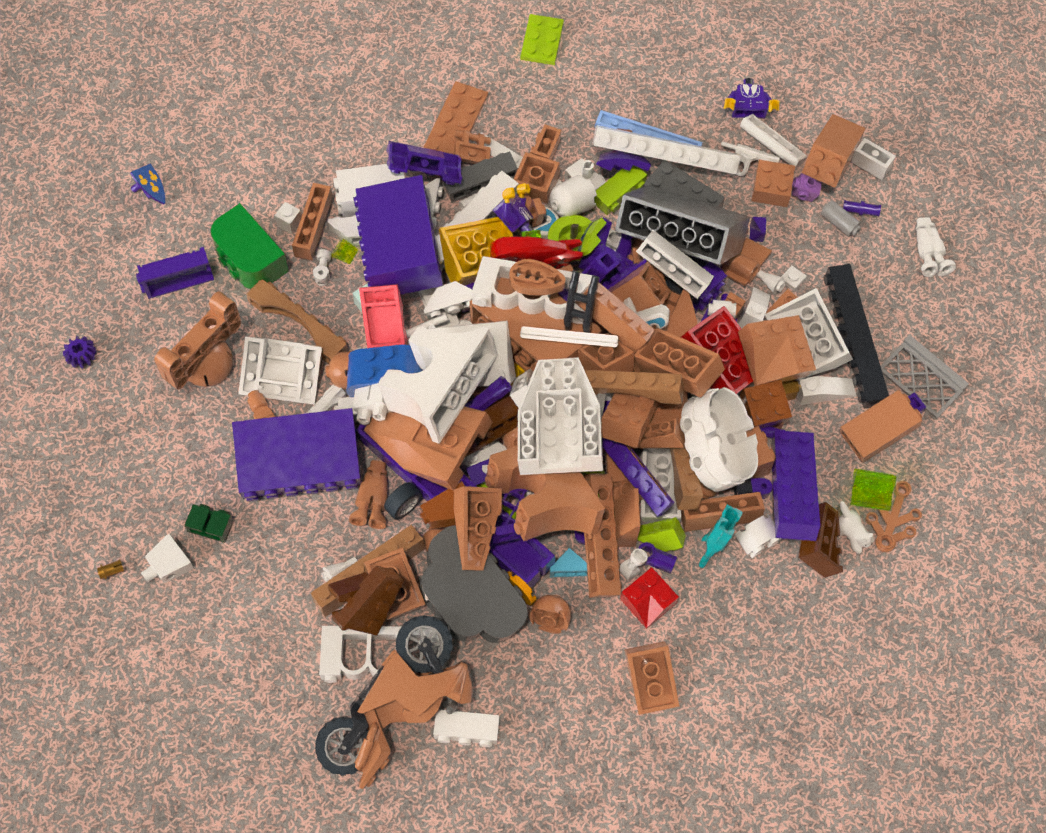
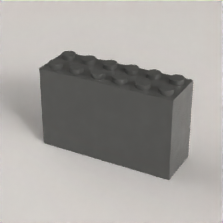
M645 185L623 194L615 231L645 240L651 231L654 230L681 252L721 265L741 253L750 217Z

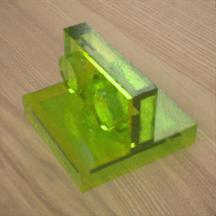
M854 468L850 505L890 511L896 476Z

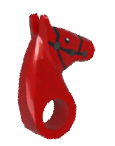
M530 236L502 237L491 243L490 258L513 262L532 259L548 264L555 269H560L568 266L572 260L582 258L583 252L573 250L581 246L582 241L580 239L555 241Z

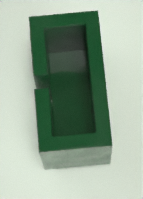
M193 504L184 526L189 533L225 543L233 524V519L230 513L225 510L211 511V508L207 505L200 504L198 506Z

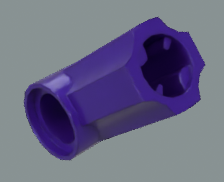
M648 542L642 543L639 546V549L650 554V557L647 558L643 565H649L671 574L677 556L659 550Z

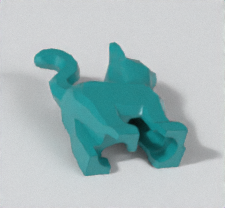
M727 504L722 512V516L714 527L702 537L701 541L706 542L707 550L699 562L700 568H704L708 560L715 553L723 552L735 532L733 528L736 522L739 521L743 513L742 511Z

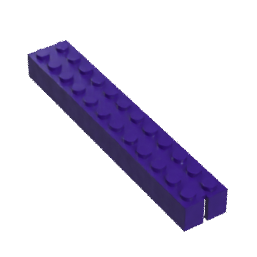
M361 424L356 429L358 439L406 483L412 482L422 492V497L426 501L448 489L404 470L364 431L366 425ZM463 474L459 482L462 481L467 487H477ZM503 509L501 510V513L507 515L508 517L510 516ZM498 517L495 526L504 525L506 520ZM535 537L526 541L520 538L493 544L491 539L489 544V553H492L496 558V564L506 572H512V576L517 575L522 578L530 588L540 580V574L544 576L555 563V555Z

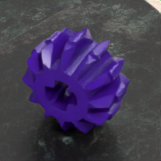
M76 335L74 341L69 339L70 344H64L63 356L67 364H71L72 367L76 368L79 365L83 369L85 363L91 366L90 360H96L95 354L97 349L94 347L93 341L88 340L87 337L84 336L80 339Z

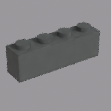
M510 151L500 153L496 157L484 159L477 164L468 165L461 169V184L455 183L451 185L443 180V185L452 203L478 193L482 187H486L489 184L490 179L494 175H498L501 171L514 179L518 168Z

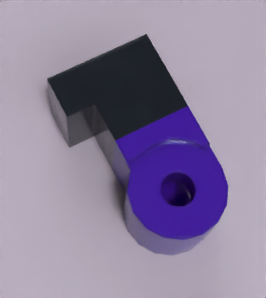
M766 478L746 479L744 483L733 487L734 495L760 492L763 500L769 496L772 490V483Z

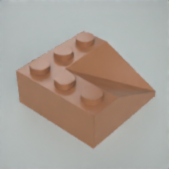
M799 315L748 323L738 331L755 386L777 380H782L783 382L805 378L816 370Z

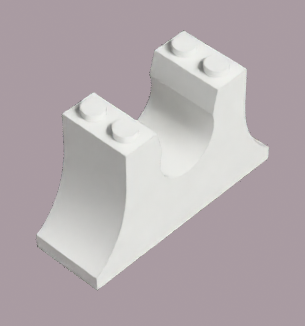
M418 326L408 341L416 362L423 371L409 374L401 370H387L380 379L378 386L388 410L416 419L428 429L432 442L440 443L498 355L489 328L480 327L464 333H443Z

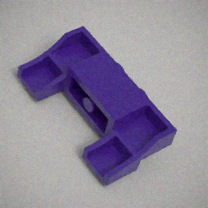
M388 141L386 150L388 154L387 166L391 172L401 174V172L407 173V170L413 172L420 171L428 175H440L447 184H461L460 155Z

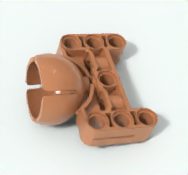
M220 291L211 297L209 301L210 310L171 351L167 347H163L155 355L154 361L161 377L177 390L183 388L187 381L197 386L207 387L204 375L207 376L209 386H214L225 380L231 372L233 355L225 341L239 329L241 319L236 303Z

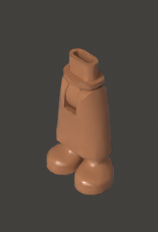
M376 460L370 462V467L367 468L366 474L363 477L355 501V505L359 508L349 516V522L352 525L364 526L367 523L368 510H372L369 517V526L374 529L386 528L387 521L381 514V511H385L384 504L387 500V470H385V462Z

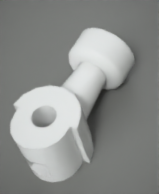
M325 249L317 251L316 258L319 261V265L313 269L315 282L319 286L327 285L330 280L327 262L331 260L332 253Z
M637 548L631 553L630 558L620 565L619 571L628 582L640 573L638 566L643 565L647 561L648 556L646 552Z

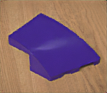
M611 150L601 154L596 165L609 171L612 168L619 171L621 168L630 171L633 165L646 171L651 167V164L643 155L618 150Z

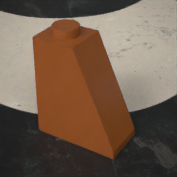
M462 481L459 482L456 489L465 486ZM447 489L420 505L421 513L419 515L424 524L428 523L432 529L456 525L453 490Z

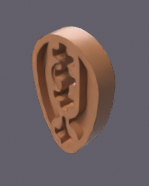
M532 259L520 260L511 267L509 272L511 287L521 294L549 295L561 292L565 288V276L554 267Z

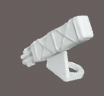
M726 142L721 143L724 147L736 150L735 153L741 156L739 165L743 162L744 169L740 172L738 165V176L746 175L750 162L754 160L777 163L780 160V157L777 155L775 156L741 144L736 146Z

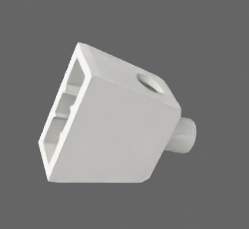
M168 534L145 556L150 566L142 571L141 574L147 582L159 576L163 583H167L194 568L180 547Z

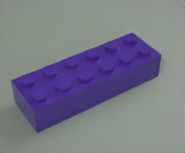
M774 430L771 449L775 454V461L772 466L775 538L816 541L820 529L814 433Z

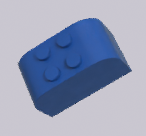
M410 345L357 349L348 355L346 393L349 397H354L355 389L379 383L387 370H401L405 373L413 374L421 372L423 369L417 364Z

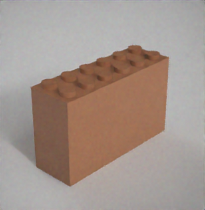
M501 277L496 291L503 295L515 292L510 285V280ZM558 292L550 295L549 300L552 303H567V301L559 296ZM523 294L525 298L535 300L542 296ZM472 300L469 301L472 324L508 321L513 361L525 372L530 368L534 372L538 360L578 358V349L585 345L521 338L520 331L523 326L566 331L564 319L551 318L546 314L545 310L538 314H527L520 310L518 306L509 310L497 308L493 303L492 307H480L472 304ZM572 323L571 331L583 332V324ZM592 323L591 333L601 334L600 327Z

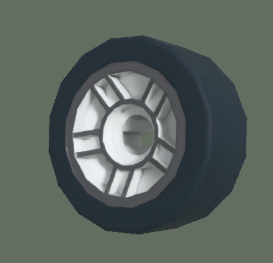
M412 482L404 483L390 494L385 501L384 508L394 519L399 520L415 509L421 501L422 492Z

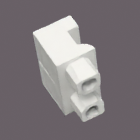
M378 383L355 389L352 409L357 412V421L362 425L369 424L370 417L382 421L385 420L386 413L393 412L388 410Z

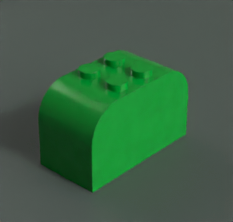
M241 203L213 222L211 236L215 251L219 257L218 261L223 267L227 266L231 277L234 280L238 279L246 288L252 289L260 280L273 283L289 272L285 253Z

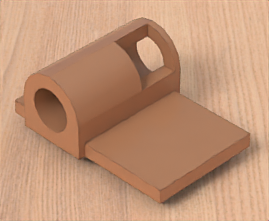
M746 238L741 253L722 263V271L728 278L746 286L758 274L760 267L772 253V250Z

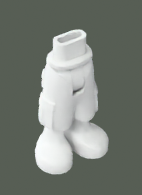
M929 217L918 218L916 220L918 225L916 227V239L919 256L924 260V264L921 267L922 274L926 277H933L936 273L938 276L950 274L956 269V264L953 260H944L943 256L946 254V249L935 224L931 222Z

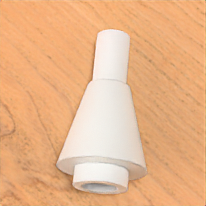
M761 270L756 275L774 294L781 292L785 287L784 277L765 273Z
M353 557L346 562L323 567L321 574L324 581H329L357 562V559Z

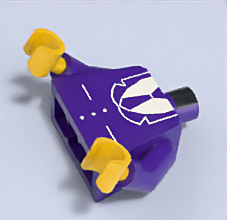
M745 78L743 84L737 85V89L732 91L725 99L723 109L731 108L732 118H745L753 114L757 118L765 119L768 109L769 112L773 109L779 111L780 101L771 99L768 93L764 91L762 85H754L752 78Z
M519 184L516 188L519 196L515 195L513 187L506 188L502 193L504 200L493 211L511 232L520 230L524 236L531 235L535 231L529 224L533 216L525 206L526 198H524V194L530 193V185Z

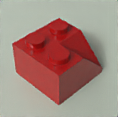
M652 567L624 589L620 595V600L646 629L673 608L679 599V596Z

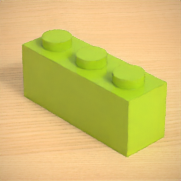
M635 165L632 166L630 171L621 169L596 190L597 196L594 197V203L606 215H609L611 212L615 213L621 206L623 194L643 187L647 180V174Z

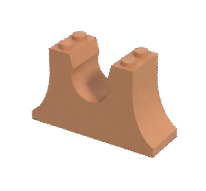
M518 445L490 455L487 475L485 477V483L488 488H502V494L509 493L514 489H526L534 493L519 501L516 512L514 530L521 536L523 541L559 530H575L589 535L598 533L605 508L581 472L520 475Z

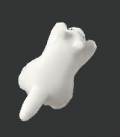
M841 501L840 509L842 515L839 517L840 536H847L852 549L856 553H861L862 547L867 548L874 542L873 533H869L866 530L860 515L854 510H849L845 502Z

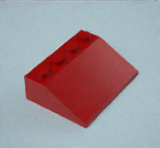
M725 306L691 328L680 338L719 354L725 370L710 388H719V390L727 388L737 394L752 383L753 379L738 334L741 327Z

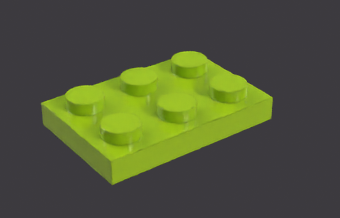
M530 14L520 60L555 65L564 19Z

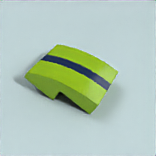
M601 217L584 226L575 238L580 239L582 245L573 250L583 252V256L591 253L601 241L597 237V233L607 222Z

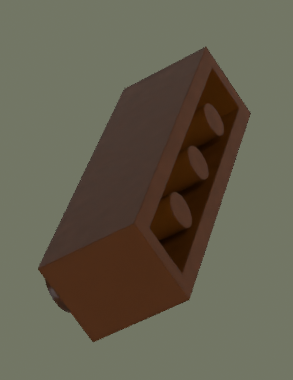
M511 396L484 411L487 412L493 423L484 439L475 438L465 458L518 427L519 408Z

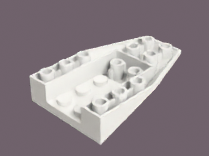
M579 358L538 360L518 409V466L520 475L603 471L600 404Z

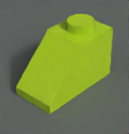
M674 517L640 525L638 541L651 543L655 548L664 552L675 551L683 548L686 535L678 518Z

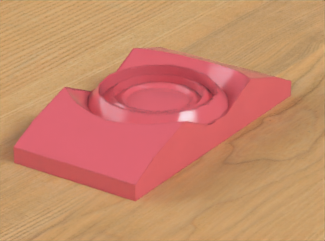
M398 284L359 288L367 348L407 345V334L403 321V304Z

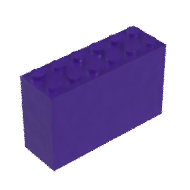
M422 175L356 188V197H353L355 208H358L355 214L357 222H360L357 229L359 237H362L359 243L363 255H361L362 263L366 269L363 272L368 287L398 284L400 295L443 286L429 199Z
M352 408L232 422L238 491L241 497L247 499L248 502L258 501V497L265 496L267 499L279 498L278 495L286 494L287 497L298 496V492L317 494L318 490L326 489V492H335L340 487L352 490L357 489L358 485H361L355 417Z

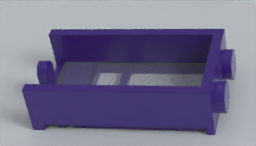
M204 247L199 248L200 250L196 252L194 250L192 253H183L144 264L142 267L137 265L139 273H136V278L142 293H146L148 299L213 281L214 277Z

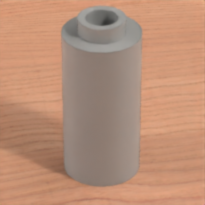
M833 200L829 201L821 211L823 217L848 237L851 235L856 236L861 230V222Z

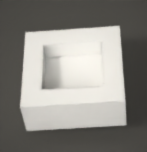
M791 266L781 276L785 278V285L793 291L806 279V275L794 266Z

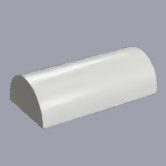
M643 448L644 465L655 479L660 482V485L675 503L662 516H657L643 499L641 500V520L645 523H653L677 517L680 522L681 510L677 509L674 495V472L670 448Z

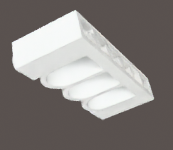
M482 257L472 290V304L480 307H492L493 303L497 308L509 310L518 306L520 310L527 314H538L545 310L546 314L551 318L564 319L567 303H552L549 300L551 294L542 295L538 299L530 300L517 291L509 295L498 293L496 290L500 277L509 279L510 269L516 262ZM557 269L565 276L564 289H568L572 272ZM580 273L577 293L581 294L590 284L593 275ZM576 303L574 304V309L584 311ZM573 317V323L583 324L584 319Z
M322 626L319 672L321 680L327 683H335L337 680H342V674L348 679L356 680L366 676L369 671L374 676L378 670L372 665L373 640H396L398 631L402 626H382L377 636L351 629L342 631L339 626ZM422 628L424 636L428 637L432 630ZM419 629L411 635L418 640L421 639ZM436 633L430 639L431 642H440ZM344 640H367L366 661L362 668L352 671L343 666ZM432 646L435 654L438 652L439 646Z

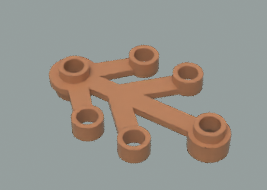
M906 481L898 482L894 488L896 498L891 513L888 512L882 496L875 495L871 499L872 506L878 509L886 524L885 532L878 522V515L876 513L869 512L867 517H865V521L875 531L877 535L875 544L882 552H890L894 549L896 542L906 538L912 539L916 535V529L913 526H907L904 531L892 535L894 528L910 521L917 522L922 517V512L916 508L912 509L910 513L898 517L904 498L908 497L911 492V485ZM900 488L904 489V494L899 492ZM874 499H879L881 503L876 504ZM912 513H917L919 517H913ZM873 516L875 521H870L868 517ZM907 530H911L913 535L907 534ZM883 540H886L889 545H888V546L883 545V544H882V541H883Z

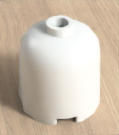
M576 175L552 189L550 203L558 216L578 215L595 207L594 197L597 194L589 179L585 180L582 177L583 175Z

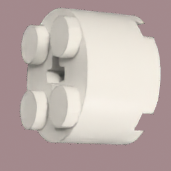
M769 514L765 517L763 515L746 525L745 531L741 532L739 530L735 533L747 556L750 555L751 558L761 554L765 546L771 548L782 539L775 538V523Z

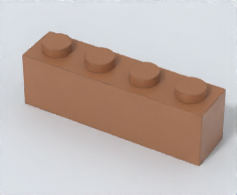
M313 183L292 244L294 257L313 260L333 199L331 186Z
M598 283L592 318L611 334L618 336V340L634 353L637 352L649 340L655 329L603 285ZM590 284L581 292V294L587 295ZM575 301L584 311L586 310V303Z
M755 492L704 499L700 501L697 510H681L684 532L713 528L722 516V512L727 504L743 512L735 525L751 523L764 515L765 507L761 493Z

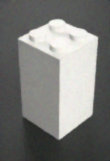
M387 164L337 170V178H333L339 215L342 214L343 218L356 215L355 211L358 208H355L353 197H356V188L404 179V172H401V174L393 173L388 169Z

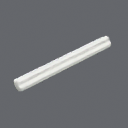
M524 326L520 331L521 338L605 347L618 346V336Z

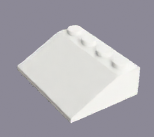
M817 288L765 314L767 320L799 315L816 370L807 377L835 369L853 360Z
M508 321L431 329L443 333H464L480 327L489 328L498 355L477 387L489 386L500 376L505 377L510 384L516 378Z

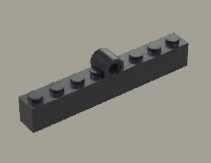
M851 264L828 267L824 275V283L829 287V300L834 304L833 314L839 321L837 329L853 360L848 362V366L854 373L852 379L853 384L858 387V401L862 403L864 409L871 408L888 397L889 393Z

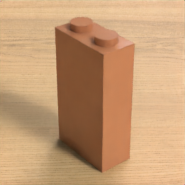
M897 390L840 427V434L862 463L921 426V413L917 409H913L908 396L905 393L902 394L900 390Z

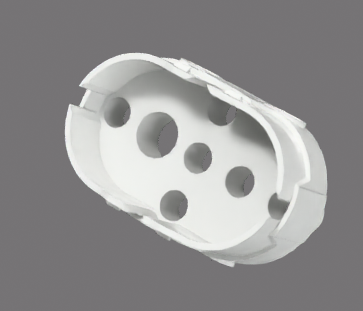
M719 388L707 390L702 398L698 396L690 398L683 406L680 428L684 432L685 448L689 452L691 469L695 472L698 479L714 492L724 491L744 483L757 470L758 441L756 434L747 437L746 431L753 429L754 426L752 419L747 415L743 402L733 391L727 388L720 390Z

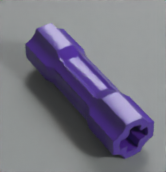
M500 376L471 401H468L465 407L484 411L495 401L510 392L512 387L505 377Z

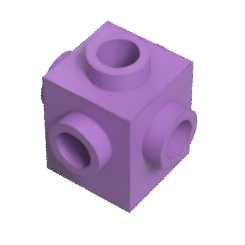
M801 173L793 179L792 195L800 200L812 202L820 195L822 182Z

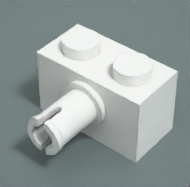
M581 158L565 170V180L576 175H583L582 177L585 180L589 179L592 182L595 191L606 182L602 175H598L594 171V164L590 160L584 161Z

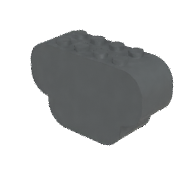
M456 525L445 528L431 540L426 556L428 567L422 575L419 590L425 604L434 616L445 624L452 638L465 642L471 641L480 635L488 642L500 643L517 633L526 621L527 606L521 597L523 594L516 585L512 586L507 572L504 569L500 570L496 565L497 560L493 554H488L483 571L462 570Z

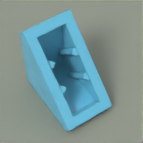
M570 548L550 567V578L588 576L587 563Z

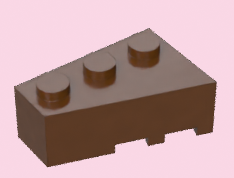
M827 502L819 504L820 529L816 541L801 540L798 558L826 578L842 573L843 566L839 565V555L842 554V549L838 547L837 537L840 536L839 512Z
M376 565L359 585L360 589L353 597L349 596L346 600L347 604L340 612L337 611L333 617L343 628L377 636L402 586L403 580L394 570Z

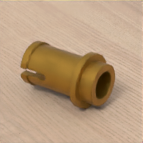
M119 559L104 566L101 564L97 571L100 579L105 578L106 580L109 576L124 572V569Z

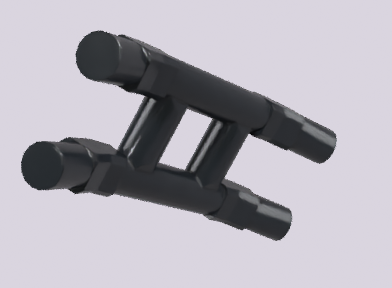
M573 270L568 287L564 328L566 331H571L573 317L584 319L583 332L591 333L594 303L600 277L592 276L587 295L577 293L580 272ZM575 300L586 303L585 312L574 309Z

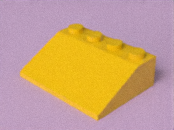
M499 217L439 228L445 269L450 282L456 281L464 286L475 282L482 257H490L491 243L498 238L513 237L510 229Z

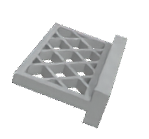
M910 334L881 365L883 375L908 396L914 393L915 389H926L927 398L920 399L926 406L925 410L936 419L942 415L969 385L967 381ZM903 349L910 354V360H899V353ZM910 363L911 373H900V364ZM913 363L924 365L925 372H914ZM888 364H897V373H889L884 368ZM936 375L939 378V384L929 385L928 376ZM911 376L912 385L904 386L901 383V377ZM914 376H925L926 385H915ZM929 388H940L941 397L930 398ZM943 388H951L956 393L952 397H944ZM930 401H941V409L935 412L930 406Z

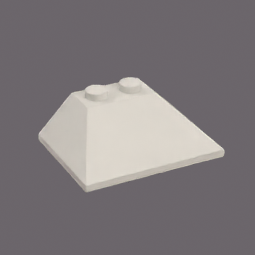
M245 337L239 394L248 395L251 391L258 390L265 398L315 405L322 347L269 338Z

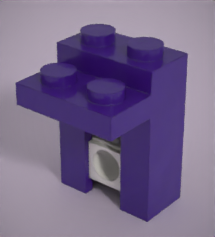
M603 217L607 223L597 233V237L601 241L591 253L582 257L579 268L585 270L607 248L619 261L624 259L628 265L633 264V261L626 258L633 237L611 229L612 222ZM617 268L608 276L609 279L619 272Z

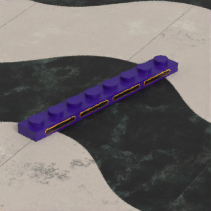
M602 438V447L631 484L638 488L639 494L657 516H662L675 502L629 445Z

